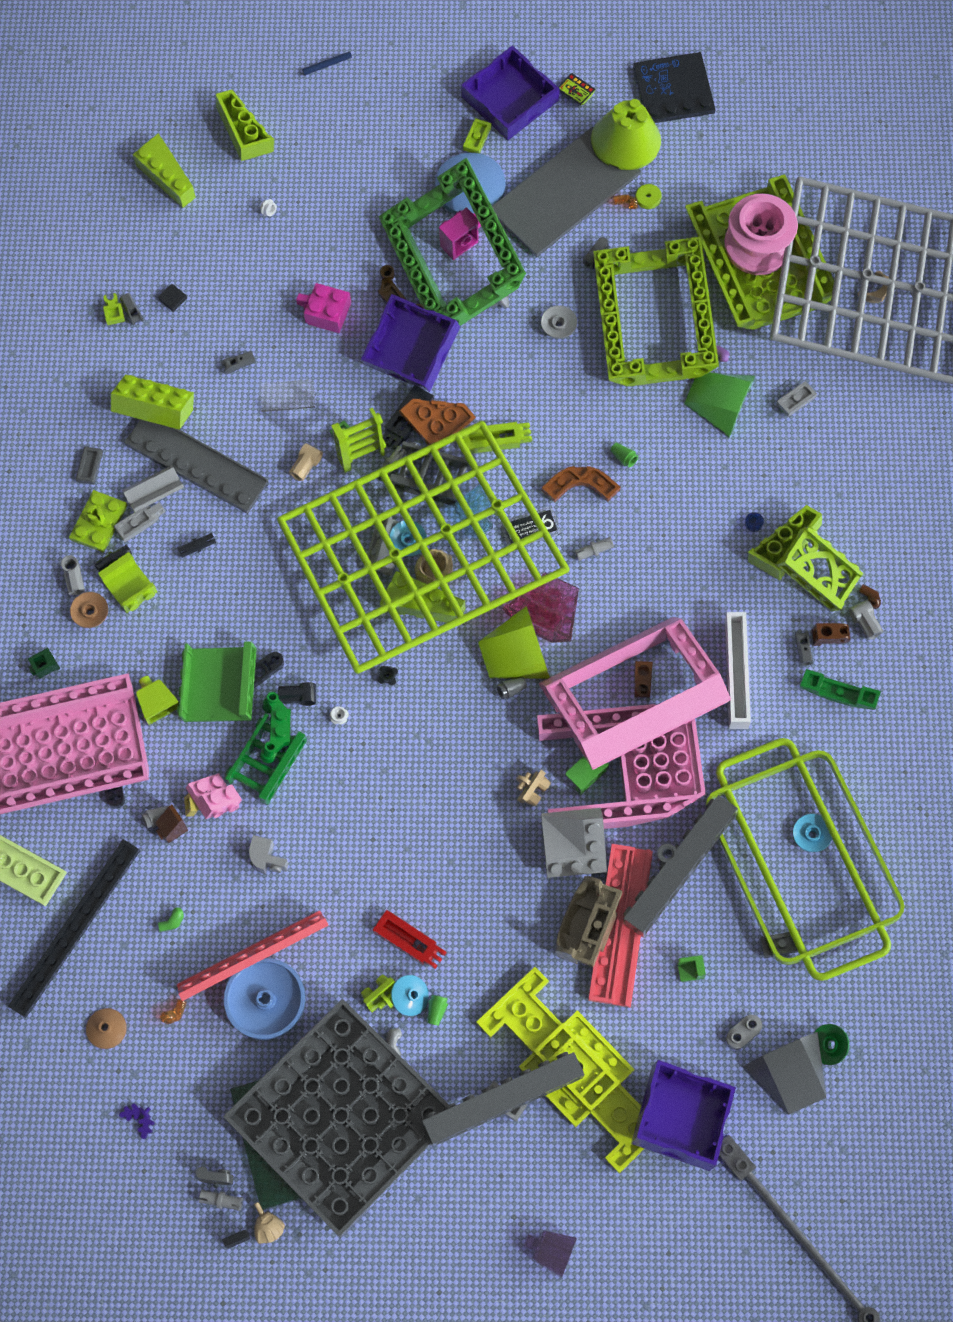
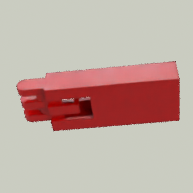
M388 910L385 911L373 929L374 934L421 965L426 963L436 969L438 965L432 962V960L434 959L439 963L442 961V958L436 955L437 952L443 956L447 953L437 946L436 941ZM416 940H419L427 945V948L425 949L419 944L415 949L412 945Z

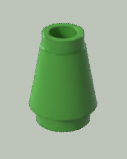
M615 443L611 447L610 451L623 466L630 468L637 462L638 455H636L634 450L619 443Z
M432 995L431 999H429L427 1023L439 1026L448 1006V998Z

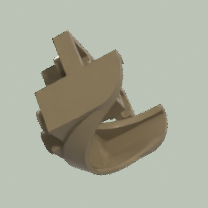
M584 876L583 881L571 899L557 935L555 953L559 958L575 964L580 962L594 967L599 952L604 951L616 920V908L623 893L622 890L607 886L600 879Z

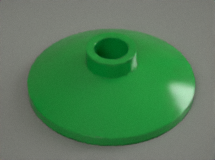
M821 1025L814 1033L818 1032L822 1064H839L845 1059L849 1051L848 1036L838 1025ZM832 1041L835 1042L834 1048L831 1047Z

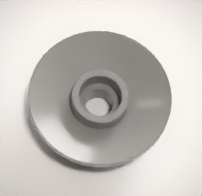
M553 306L543 313L541 326L548 336L562 339L570 336L575 331L577 317L568 307Z

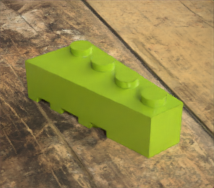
M808 505L804 506L789 518L787 523L782 527L779 526L772 535L763 539L757 547L748 551V562L780 581L785 572L776 565L777 562L783 557L800 529L811 527L817 531L822 525V514ZM806 539L802 542V549L808 544ZM798 551L793 555V560L799 556Z
M398 571L395 572L386 590L391 601L410 593L401 573ZM412 578L417 589L424 585H427L424 582ZM436 588L421 595L435 621L447 623L457 618L442 590ZM454 596L464 613L466 609L465 600ZM382 599L380 601V607L385 605ZM415 599L395 608L400 615H413L422 619L424 617Z

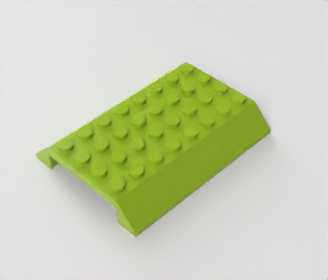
M785 174L768 179L766 188L712 205L704 206L702 200L685 205L698 237H701L703 250L737 327L755 330L772 324L781 268L766 275H752L739 270L731 263L727 256L724 242L725 234L729 227V214L737 202L753 194L774 195L787 202L792 208L794 192ZM799 205L798 216L805 217ZM798 224L791 255L807 259L811 258L814 235L809 226ZM819 248L818 257L820 258L821 262L826 263ZM790 262L785 294L804 299L808 270L805 265ZM816 269L811 301L824 304L831 301L834 285L831 272ZM783 301L780 321L801 315L803 306ZM810 308L809 312L817 309Z

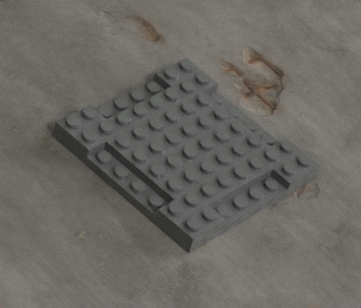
M341 999L223 1117L341 1239L370 1209V1206L431 1146L422 1126V1121L425 1120L424 1116L435 1111L437 1114L443 1112V1108L449 1104L344 999Z

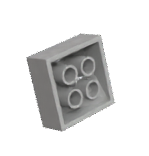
M601 808L541 814L547 878L607 872Z

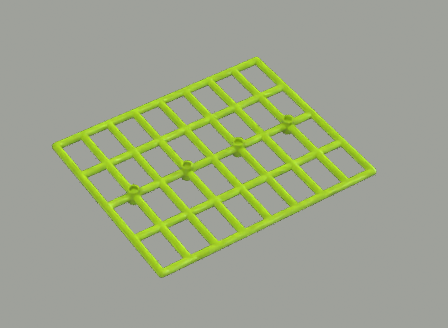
M479 421L277 518L283 534L356 674L364 672L570 571L561 552L484 421ZM481 429L497 458L478 466L463 437ZM456 441L472 470L453 479L438 449ZM431 453L447 482L428 491L412 461ZM406 465L421 492L420 495L406 502H402L387 474ZM499 465L503 467L518 493L504 501L496 498L483 475L484 472ZM381 477L396 506L377 515L362 485ZM473 477L477 478L492 505L475 515L457 486ZM356 489L371 518L352 527L337 497ZM448 489L452 490L467 517L452 526L445 522L432 498ZM330 501L345 531L326 539L311 509ZM426 501L441 531L423 539L407 509ZM519 501L523 502L539 530L522 539L519 538L504 512L505 508ZM305 513L319 543L301 551L286 521ZM398 513L401 514L416 543L401 550L395 548L381 522ZM492 514L500 518L513 541L512 544L497 551L493 550L478 521ZM375 525L389 551V556L371 563L356 533ZM469 525L472 526L488 554L470 564L453 536V533ZM347 537L350 538L365 566L349 575L344 573L331 548V545ZM543 537L560 568L541 577L524 546ZM442 538L448 541L462 568L445 576L442 575L427 548V545ZM324 549L338 576V580L320 588L305 557ZM420 549L436 580L417 589L402 561V557ZM515 550H518L534 578V581L518 589H515L499 560L500 557ZM490 562L493 563L509 592L491 602L473 570ZM390 563L397 566L410 590V593L391 601L375 571ZM369 574L385 605L365 613L351 587V582ZM465 574L483 604L466 614L462 612L447 584ZM340 587L345 590L358 615V618L339 626L324 597L325 594ZM441 587L457 618L438 627L421 595ZM415 599L431 631L411 639L395 608ZM389 612L405 643L385 652L369 620ZM363 624L379 656L359 665L343 633Z

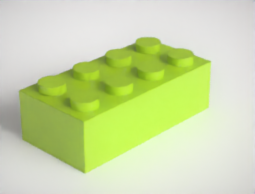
M125 374L111 392V412L179 430L193 411L194 392L137 378L133 375Z

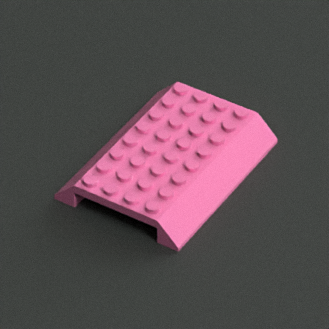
M129 673L0 703V814L149 780V767L138 707Z

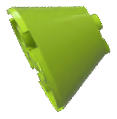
M632 99L616 104L596 122L591 134V145L597 157L605 164L617 166L621 170H635L648 165L656 158L661 146V135L646 108L639 100Z

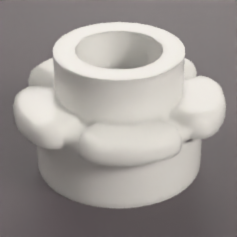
M271 199L263 201L260 206L261 213L264 216H272L277 208Z
M340 706L333 708L330 712L331 722L340 725L346 723L349 717L348 711Z

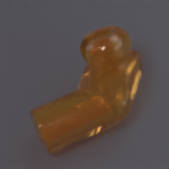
M628 194L613 196L614 205L628 203L629 209L638 208V200Z
M177 999L175 1008L162 1012L160 1020L165 1024L179 1021L183 1016L187 1002Z

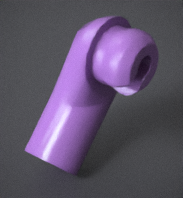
M716 345L719 361L727 362L729 360L728 356H730L729 351Z

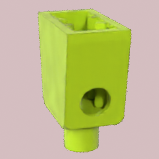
M144 676L139 680L142 689L138 690L136 694L148 725L177 710L178 700L160 679L152 683L149 676Z

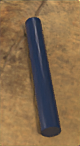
M349 51L302 69V72L305 76L352 58L351 52Z

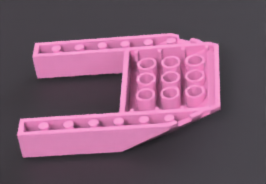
M656 705L618 707L584 712L597 733L600 734ZM560 713L537 715L539 741L574 738L573 732ZM695 719L619 756L625 802L548 809V813L601 808L604 829H611L669 818L705 795V786Z

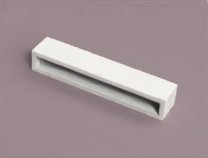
M727 612L725 618L727 691L731 698V701L728 702L729 729H749L751 715L746 612Z

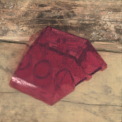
M556 578L515 598L511 603L506 604L503 610L511 618L527 606L537 636L551 643L571 642L579 588Z

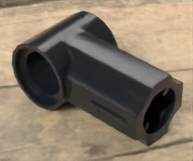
M303 682L299 686H278V699L283 704L315 705L316 684Z

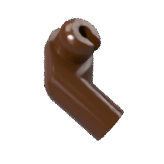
M862 584L859 593L867 596L873 609L879 608L881 605L879 592Z

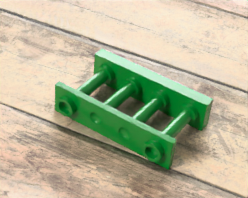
M265 713L263 718L260 717L258 719L254 733L234 765L227 769L225 779L229 785H232L234 780H237L259 792L260 801L268 806L306 744L307 738L300 731L296 736L290 735L289 748L286 752H277L275 758L279 759L280 763L273 769L249 757L255 747L262 750L266 744L260 741L265 731L270 733V717ZM246 763L268 775L270 779L267 784L261 785L239 773L244 764Z

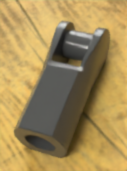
M605 237L599 238L583 258V264L586 267L592 269L595 265L593 251L608 249V240Z
M126 293L122 295L120 301L133 326L140 320L144 321L131 294Z
M252 351L221 361L222 366L225 367L224 372L226 374L256 363Z
M806 630L804 633L795 632V641L801 666L813 664L808 631ZM805 640L806 644H800V641Z

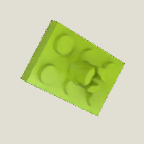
M93 490L69 536L70 540L104 553L115 532L114 525L120 522L128 506L127 502Z

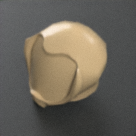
M429 550L443 576L453 572L451 554H447L443 550ZM422 554L416 561L414 568L417 580L429 584L435 581L436 578Z

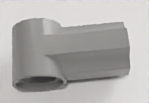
M65 556L61 561V566L64 571L69 595L82 594L85 592L81 566L74 556ZM69 564H75L72 569H67Z
M868 600L849 608L851 618L860 625L868 640L875 639L883 633L882 627L874 616V609Z

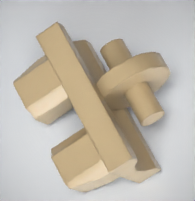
M536 771L533 776L529 772L525 776H517L516 780L520 783L517 789L522 791L517 801L520 803L526 802L531 806L538 804L541 797L534 793L536 787L544 792L551 784L544 776L546 774L544 771Z

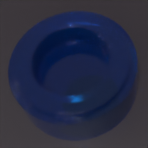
M757 512L749 513L745 518V527L751 532H757L762 529L764 524L763 516Z

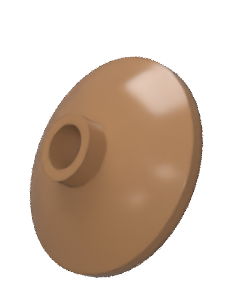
M86 592L74 599L71 604L70 614L73 621L80 627L93 628L100 625L106 619L108 604L100 594ZM90 610L94 611V613L91 615L87 614Z
M110 1008L96 1011L89 1018L86 1025V1034L89 1041L100 1049H110L119 1045L127 1031V1024L122 1014ZM104 1024H108L106 1031L102 1030Z

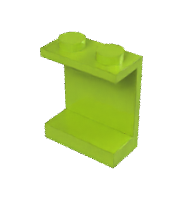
M130 552L98 573L101 581L126 613L136 610L142 602L152 599L155 593H157L155 585L149 581L138 567Z

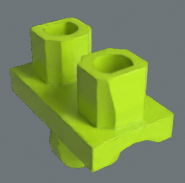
M382 974L375 981L379 986L375 991L368 987L361 992L364 999L363 1002L371 1013L377 1008L381 1010L386 1005L390 1009L394 1007L391 1003V990L395 981L391 977L387 978Z

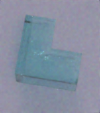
M478 485L464 496L474 515L492 506L481 485ZM457 501L455 503V513L461 520H464L467 517ZM487 518L478 521L484 534L493 528L492 523ZM469 525V526H468L469 529L476 535V533H475V531L473 530L472 526Z

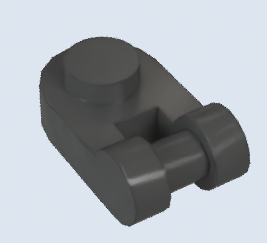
M203 1166L196 1170V1176L202 1183L233 1185L234 1176L230 1174L231 1171L219 1169L218 1172H210Z

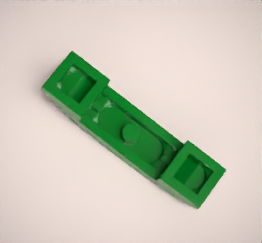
M809 669L805 670L800 685L802 689L840 704L862 709H876L881 691L865 686L859 688L824 677L825 674Z

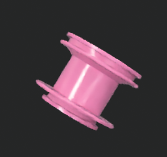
M753 194L737 202L729 214V227L725 234L724 242L727 256L736 268L752 275H766L781 268L784 250L793 241L798 227L797 217L791 206L781 198L770 194Z

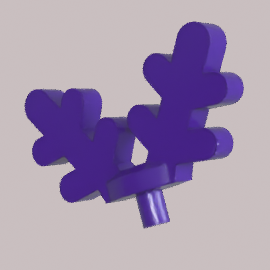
M132 1104L131 1107L133 1109L131 1110L128 1106H125V1111L119 1114L121 1118L126 1117L127 1121H131L133 1115L135 1120L139 1119L140 1114L144 1116L143 1119L138 1121L143 1126L139 1127L137 1131L141 1133L142 1139H146L148 1133H153L149 1125H155V1122L150 1119L151 1116L148 1114L151 1108L147 1107L144 1110L142 1107L139 1108L136 1104Z

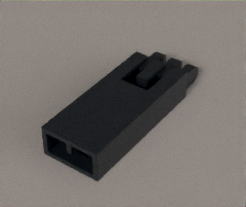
M416 385L413 386L385 425L384 442L389 439L386 443L388 447H391L393 442H395L392 447L394 450L403 441L406 442L414 430L409 423H407L403 431L400 430L404 426L401 422L404 417L399 411L412 399L434 400V395Z

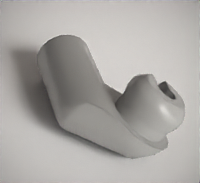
M398 1028L390 1029L387 1032L385 1041L401 1056L402 1054L396 1044L402 1036V1032Z

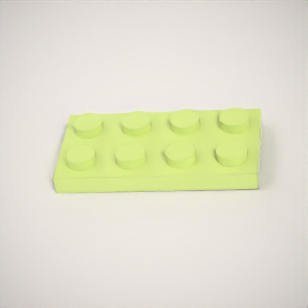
M0 835V882L46 907L67 872Z

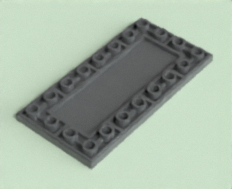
M593 127L492 206L500 223L536 257L541 255L641 174L639 169L621 170L617 166L607 165L602 162L595 154L591 145Z

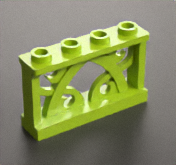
M811 527L799 530L783 557L776 564L831 612L842 609L845 600L863 575V572L859 570L856 564L848 561L842 552L834 549L828 540L821 538L818 532ZM804 539L812 544V548H809L808 544L805 545L807 554L802 549ZM798 551L801 556L793 560V555ZM810 559H826L830 577L815 579L813 577L814 567ZM808 565V572L805 569H803L804 566L807 567ZM842 570L849 576L848 582L844 584L838 582V579L845 578L841 574ZM823 581H827V582H830V584H829V583H826V587H825V586L822 585V582H823ZM837 588H843L838 597H836Z

